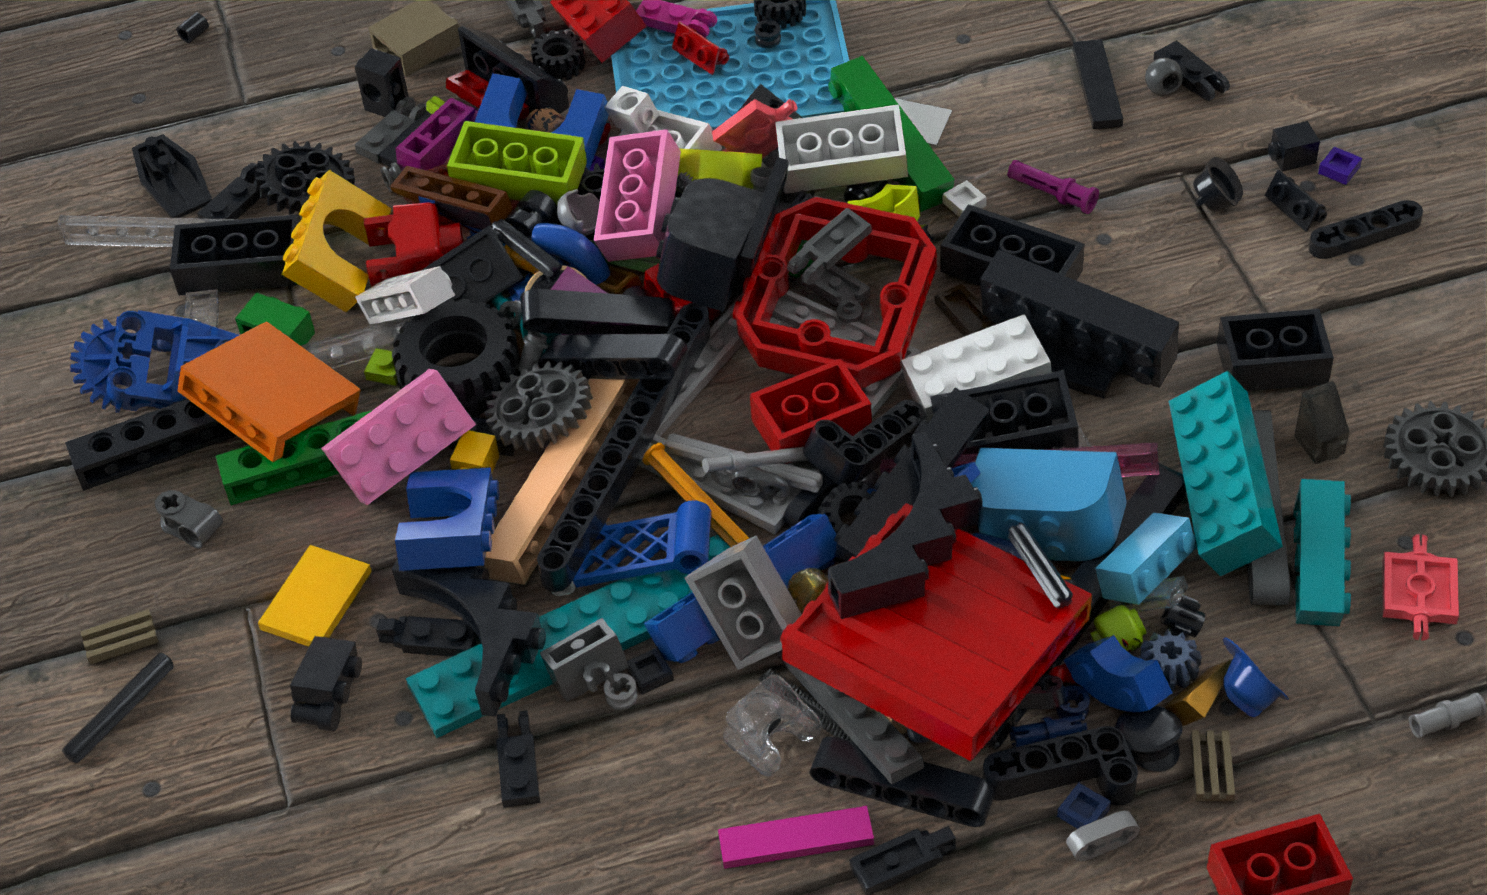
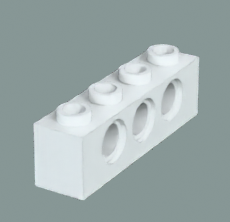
M438 266L385 279L355 296L371 325L425 314L455 296L451 288L452 283L449 276Z

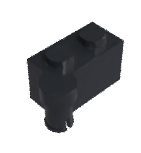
M314 636L290 684L294 701L290 714L292 723L317 725L320 730L336 731L341 717L342 703H347L350 696V686L354 678L360 676L362 669V659L357 655L355 641Z

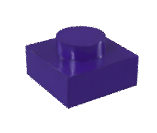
M1333 147L1320 163L1318 174L1347 185L1361 167L1362 158Z

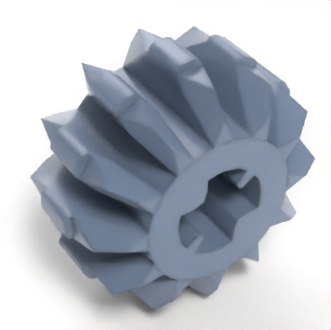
M1169 629L1164 633V636L1154 632L1150 637V641H1144L1142 644L1141 656H1139L1143 660L1158 661L1172 692L1176 685L1185 689L1190 681L1196 680L1199 675V666L1202 659L1200 651L1196 650L1195 640L1185 641L1184 632L1178 636H1173Z

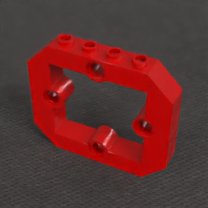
M820 197L811 198L776 214L767 232L752 275L745 278L742 300L736 301L732 315L733 320H736L738 335L757 365L762 368L799 375L841 358L861 389L901 371V360L906 357L937 269V249L914 217ZM846 208H849L870 223L872 232L841 258L843 261L858 263L866 259L868 254L905 262L898 282L888 283L880 291V311L883 323L875 346L832 337L829 326L819 319L807 320L798 329L770 323L778 299L786 295L789 290V271L787 265L790 259L796 255L801 240H810Z

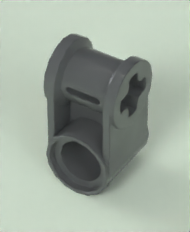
M168 490L162 492L155 500V508L161 515L160 525L162 530L185 541L192 547L201 548L223 524V519L217 510L208 504L198 502L182 494L180 491Z

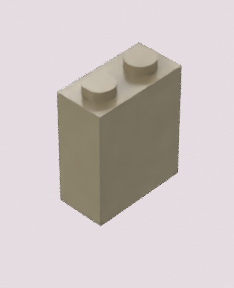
M416 0L368 27L373 49L400 57L405 77L461 46L458 33L460 24L454 17L448 16L438 4H434L430 0Z

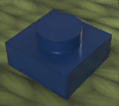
M1078 782L1058 808L1057 817L1078 829L1104 818L1110 810L1111 801Z

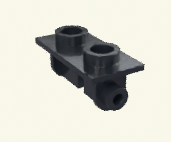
M1280 170L1276 171L1264 196L1305 232L1309 230L1313 221H1324L1327 217L1326 207L1317 203L1295 184L1294 179L1287 177Z

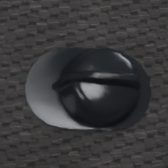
M1219 157L1210 159L1205 169L1193 181L1194 189L1199 196L1195 205L1205 204L1213 212L1223 210L1231 205L1236 206L1243 196V188L1235 171L1227 162Z

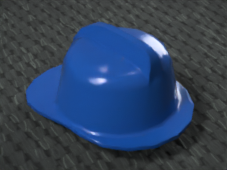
M1227 637L1222 639L1227 650L1233 656V660L1224 676V690L1228 699L1248 716L1256 717L1278 697L1289 700L1288 696L1266 678L1238 645Z

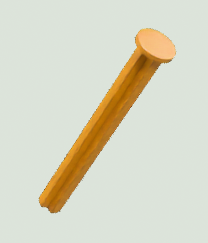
M662 443L654 444L645 452L642 462L645 465H651L686 502L696 500L709 506L712 514L711 528L730 547L749 539L739 526L665 452V446Z

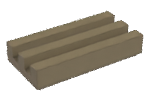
M149 609L80 631L90 665L159 643Z
M1191 730L1190 740L1196 801H1234L1235 787L1229 730H1221V734H1214V730H1206V734H1199V730ZM1200 745H1207L1211 792H1204ZM1215 745H1221L1225 792H1220Z

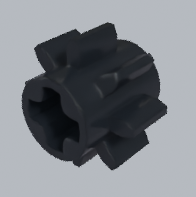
M1184 594L1180 602L1170 599L1161 617V623L1167 626L1165 632L1169 629L1173 636H1178L1184 632L1185 637L1189 635L1195 638L1199 634L1206 616L1205 613L1199 611L1201 607L1199 601Z

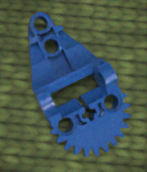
M140 310L138 312L126 311L117 317L116 326H112L107 319H104L103 329L92 324L91 332L93 335L84 331L81 333V339L85 343L75 341L74 349L79 352L71 353L70 360L78 363L70 365V372L79 373L73 378L74 384L85 383L80 388L81 394L93 392L90 397L91 403L100 398L103 399L102 409H106L110 404L115 406L116 413H119L121 408L130 411H137V409L146 406L161 409L179 401L187 400L186 397L177 391L182 365L239 335L189 318ZM125 330H134L136 333H129ZM151 348L160 352L171 351L167 381L164 385L146 383ZM116 385H124L128 388L120 389Z

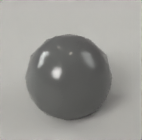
M1166 57L1156 59L1146 69L1145 82L1151 92L1161 96L1170 95L1182 84L1183 72L1180 65L1172 59Z

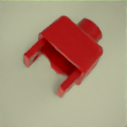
M431 202L393 205V215L364 218V227L369 247L395 244L396 249L395 257L366 260L370 285L373 287L385 279L421 271L462 244L464 240L461 223L441 225L436 204Z

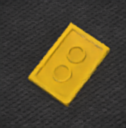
M309 545L258 621L260 630L308 647L314 636L329 638L371 574L370 564Z

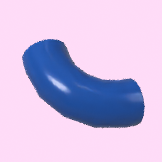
M538 223L534 226L531 236L534 243L548 254L567 261L595 285L602 283L610 276L611 271L599 248L584 234L570 227L558 224Z

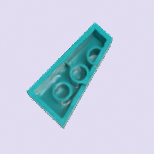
M1301 479L1293 505V518H1296L1293 539L1294 543H1300L1296 545L1294 570L1295 572H1300V576H1296L1295 580L1296 624L1340 626L1344 614L1350 613L1351 594L1345 593V581L1350 580L1351 561L1345 559V548L1350 547L1351 528L1345 527V516L1350 515L1351 495L1345 494V481Z

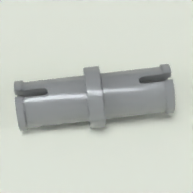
M1473 693L1470 696L1452 702L1443 700L1438 702L1435 708L1409 716V725L1417 738L1444 728L1446 730H1453L1461 722L1485 715L1487 711L1486 703L1479 693Z

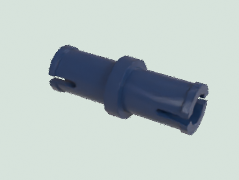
M1082 713L1053 720L1051 717H1044L1037 723L1016 727L1010 726L1009 736L1010 741L1015 740L1012 743V747L1015 748L1088 730L1087 723L1081 724V721H1085Z

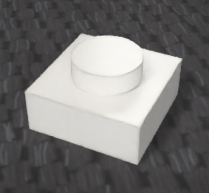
M967 180L943 193V204L958 217H960L968 204L981 209L986 206L987 197Z

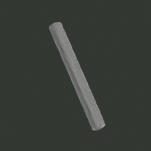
M674 433L669 434L665 442L668 453L701 462L705 458L722 457L727 452L737 451ZM786 463L757 466L762 470L779 475L792 487L816 493L819 492L823 484L822 474Z

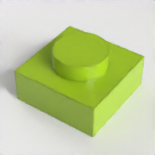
M375 349L364 370L366 380L397 385L398 379L392 351Z

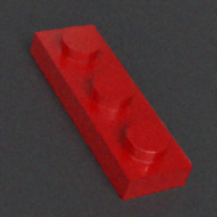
M469 70L446 78V89L478 109L480 108L489 84L488 81ZM525 103L523 104L518 121L529 115V106Z

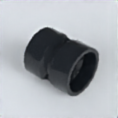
M530 190L504 220L532 240V231L536 224H554L558 219L557 205L547 194L537 190Z

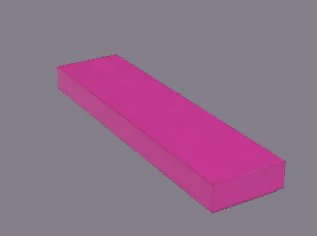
M867 806L718 829L724 869L874 845V836Z

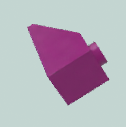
M453 98L448 99L395 148L397 164L401 171L406 166L438 173L454 149L464 121H471L475 114V108Z

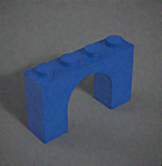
M492 73L475 122L516 128L527 96L521 79ZM576 89L564 122L551 133L583 137L587 159L586 168L590 170L609 116L605 109L608 101L605 94Z
M491 467L410 473L406 488L410 518L453 517L442 520L399 523L395 538L399 571L484 566L486 552L492 551L491 534H494V517H497L496 500H499L500 497L498 480H492Z

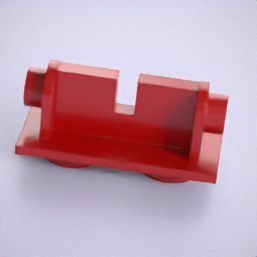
M678 22L672 45L673 50L711 75L714 74L716 65H725L729 61V55L725 48H720L697 33L696 29L689 28L682 22Z

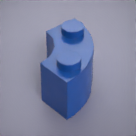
M1114 635L1088 643L1064 659L1073 680L1077 684L1081 685L1100 702L1119 710L1129 712L1147 711L1173 693L1157 660H1143L1131 655L1120 645Z

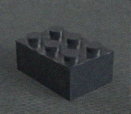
M1320 309L1220 317L1217 347L1223 371H1228L1246 391L1329 384L1334 357Z

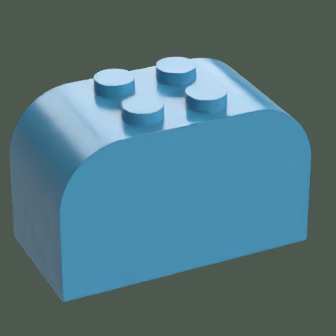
M980 448L975 464L981 474L971 482L973 487L979 489L983 501L982 508H979L977 524L979 533L1010 540L1008 538L1009 528L1012 525L1016 526L1019 523H1024L1049 560L1054 561L1091 560L1103 555L1115 544L1127 504L1117 452Z

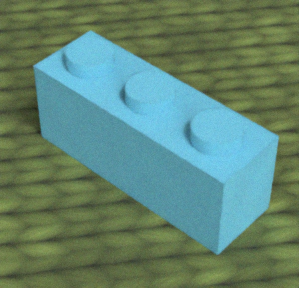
M1161 513L1151 514L1095 568L1103 598L1139 605L1196 549L1195 536L1192 532L1190 519L1188 517Z

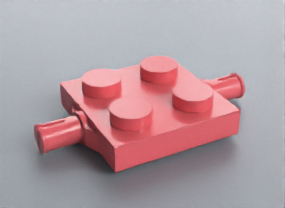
M754 99L712 131L713 141L725 147L722 151L762 154L763 159L778 147L775 122L792 120L793 118L789 117V115L797 111V104L789 99L782 106L774 109Z
M1420 534L1412 537L1413 551L1407 553L1384 552L1382 560L1383 617L1413 621V638L1419 640L1421 634V641L1429 638L1428 623L1457 624L1459 617L1457 558L1438 557L1428 553L1427 536L1422 534L1420 541Z

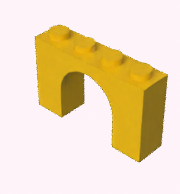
M328 170L320 179L316 177L307 190L310 197L303 204L299 212L302 219L291 234V238L294 239L293 244L288 247L283 256V260L286 263L282 275L342 311L347 312L357 303L355 296L364 292L369 276L361 269L339 257L330 248L324 236L323 224L337 226L368 244L364 218L390 215L392 208L331 170Z

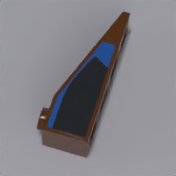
M406 166L390 185L393 192L415 203L431 202L436 204L439 215L455 223L460 222L462 227L474 233L480 232L489 225L493 228L492 224L494 221L505 219L513 210L506 191Z

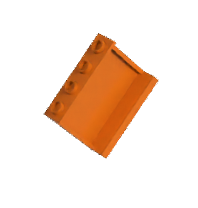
M266 321L182 365L177 391L270 461L274 462L283 456L285 441L342 408L352 416L355 415L361 389Z

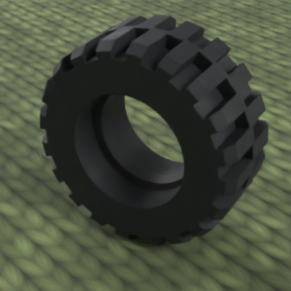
M448 299L425 314L411 316V321H406L402 325L393 342L392 358L400 390L428 369L437 370L470 417L479 418L481 413L489 410L486 403L487 401L494 400L491 395L493 391H501L500 382H511L509 377L511 374L517 377L521 375V372L516 368L520 361L513 325L509 319L504 317L502 312L494 307L490 309V305L478 301L476 304L471 299H461L460 302ZM473 353L479 355L473 361L461 366L442 367L435 365L441 359L452 354Z

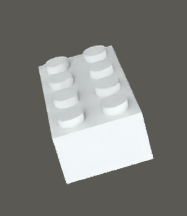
M899 105L775 122L779 158L787 159L789 162L787 181L784 186L785 194L800 192L801 190L809 191L908 177Z
M1025 314L901 360L905 384L913 400L923 407L926 413L925 420L928 422L933 417L930 396L950 393L955 387L959 390H965L1052 373L1051 362Z

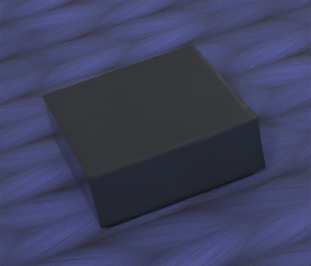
M658 648L627 661L629 664L627 671L635 680L636 686L642 695L674 680L673 672Z

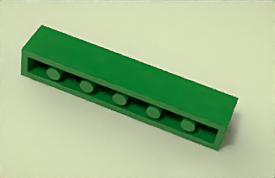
M863 56L831 68L828 88L832 97L840 101L844 112L899 105ZM899 105L908 177L893 180L895 182L898 181L900 185L917 186L919 211L923 212L943 203V193L954 188L955 179Z

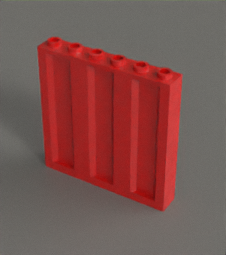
M906 503L896 514H891L879 533L872 535L866 542L865 548L856 557L853 556L848 561L875 548L894 533L909 515L913 506ZM961 529L955 530L956 543L952 544V560L927 566L929 579L925 580V596L841 619L828 594L827 583L822 594L815 601H810L806 605L802 615L793 624L790 623L785 627L780 641L782 643V660L963 758L972 761L1090 619L1092 594L1064 580L1073 594L1071 598L1072 603L1069 606L1058 609L1052 604L1024 560Z

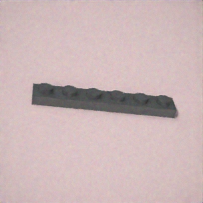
M782 650L777 652L781 662L891 784L924 768L923 757L883 714L782 660Z

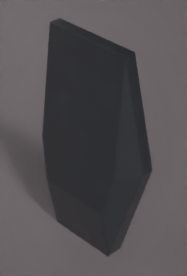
M164 134L157 137H148L145 142L132 147L141 185L173 220L206 206L212 200L196 158Z

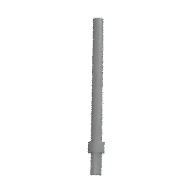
M803 447L744 454L743 451L727 452L722 457L703 459L702 468L704 472L727 470L729 473L745 471L746 467L808 459L804 456Z

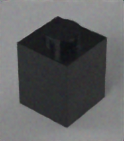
M1308 121L1273 129L1271 143L1268 144V153L1271 160L1276 161L1282 172L1317 163L1320 140Z

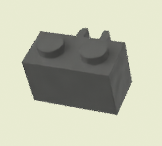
M603 618L540 652L553 685L566 702L583 695L588 690L592 692L597 691L596 685L607 679L610 683L613 682L614 674L629 667L617 635Z

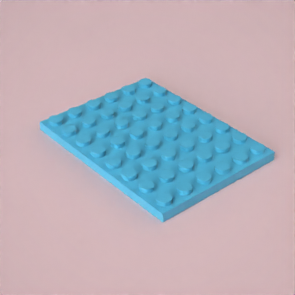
M806 0L805 17L802 16L803 20L800 23L796 21V25L792 27L790 24H786L787 28L781 29L780 32L781 42L773 48H762L756 44L754 29L759 22L757 16L755 17L754 3L707 9V11H713L718 20L714 27L709 28L710 33L706 39L720 48H725L729 55V61L725 65H716L713 75L672 49L674 33L648 26L611 55L616 92L622 86L648 93L657 110L709 123L712 130H715L736 114L760 83L784 103L789 99L793 100L798 107L795 112L803 118L844 112L842 104L838 99L832 97L828 88L831 68L849 61L836 0Z

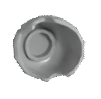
M578 189L569 191L558 200V219L562 225L588 236L595 232L600 202L592 193L579 195L577 194Z

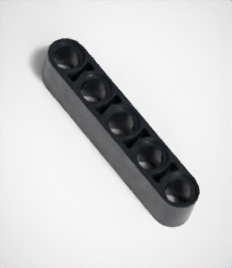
M531 289L523 292L520 296L523 328L531 332L573 335L667 334L676 318L674 301L664 297L550 289Z
M671 334L556 335L540 358L539 367L543 368L550 361L554 368L559 362H562L565 368L573 365L575 371L581 370L583 377H586V379H671L686 356L688 347L681 338Z
M831 736L822 739L809 771L810 776L815 781L825 786L970 827H981L985 824L996 793L995 787L986 779L923 762V769L891 784L854 742Z

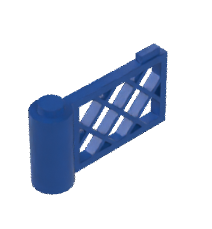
M692 500L682 503L675 513L606 525L605 523L596 540L602 539L604 541L588 552L573 579L576 588L674 569L685 574L692 573L709 561L711 509L701 501ZM669 526L668 530L659 538L652 535L658 528ZM626 534H636L626 544L619 541ZM645 540L652 543L641 554L634 550ZM612 546L619 549L608 560L602 557ZM660 549L667 552L664 559L650 560ZM626 556L634 559L627 566H616ZM594 562L601 565L594 572L584 574V571Z

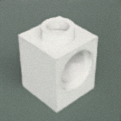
M622 86L605 106L616 128L635 134L644 133L660 115L648 93Z

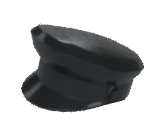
M1154 706L1150 710L1142 712L1125 711L1118 717L1115 728L1124 735L1134 761L1138 766L1149 771L1162 772L1171 769L1178 762L1180 756L1178 739L1182 734L1183 728L1177 715L1163 707Z

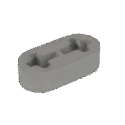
M1119 811L1076 829L1067 838L1066 843L1076 860L1086 861L1129 843L1139 834L1140 828L1129 811Z

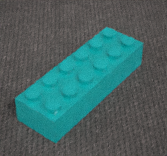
M1226 371L1169 400L1199 556L1219 576H1223L1282 548V540L1248 392Z

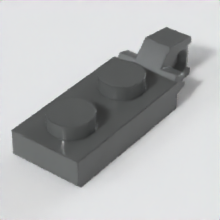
M504 0L517 23L522 28L529 27L530 33L535 39L545 33L543 25L544 21L547 20L544 6L540 0Z

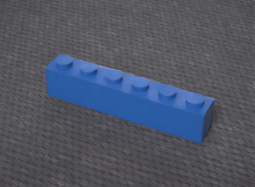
M811 514L763 545V548L786 588L794 589L805 584L809 580L808 575L816 569L819 571L824 570L837 561L836 556H834L837 546L834 539L837 534L826 514ZM693 592L644 623L655 645L667 661L684 663L698 654L696 649L706 642L707 644H712L720 640Z

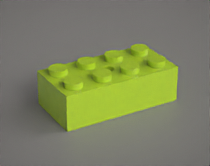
M464 121L448 161L447 170L449 177L506 191L511 200L520 201L528 191L537 190L547 194L557 205L558 200L564 194L579 187L587 164L584 138Z

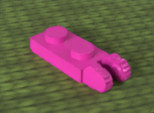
M643 0L636 10L648 27L675 34L678 22H682L689 28L696 29L697 33L704 38L709 35V28L714 27L718 20L713 11H707V9L703 8L696 10L662 0Z

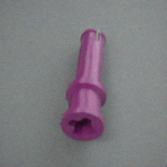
M1013 160L1008 168V178L1015 179L1035 189L1056 196L1060 204H1071L1081 208V212L1084 214H1090L1097 204L1099 189L1079 185L1073 178L1069 177L1063 180L1026 165L1019 160Z

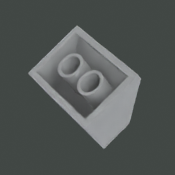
M756 535L726 549L685 577L686 582L738 670L781 651L782 643L780 639L783 630L788 624H793L802 615Z

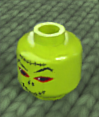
M1118 605L1096 616L1094 619L1096 630L1090 633L1093 641L1114 635L1120 645L1126 651L1131 652L1142 646L1143 635L1147 634V631L1135 608L1129 610L1124 605Z

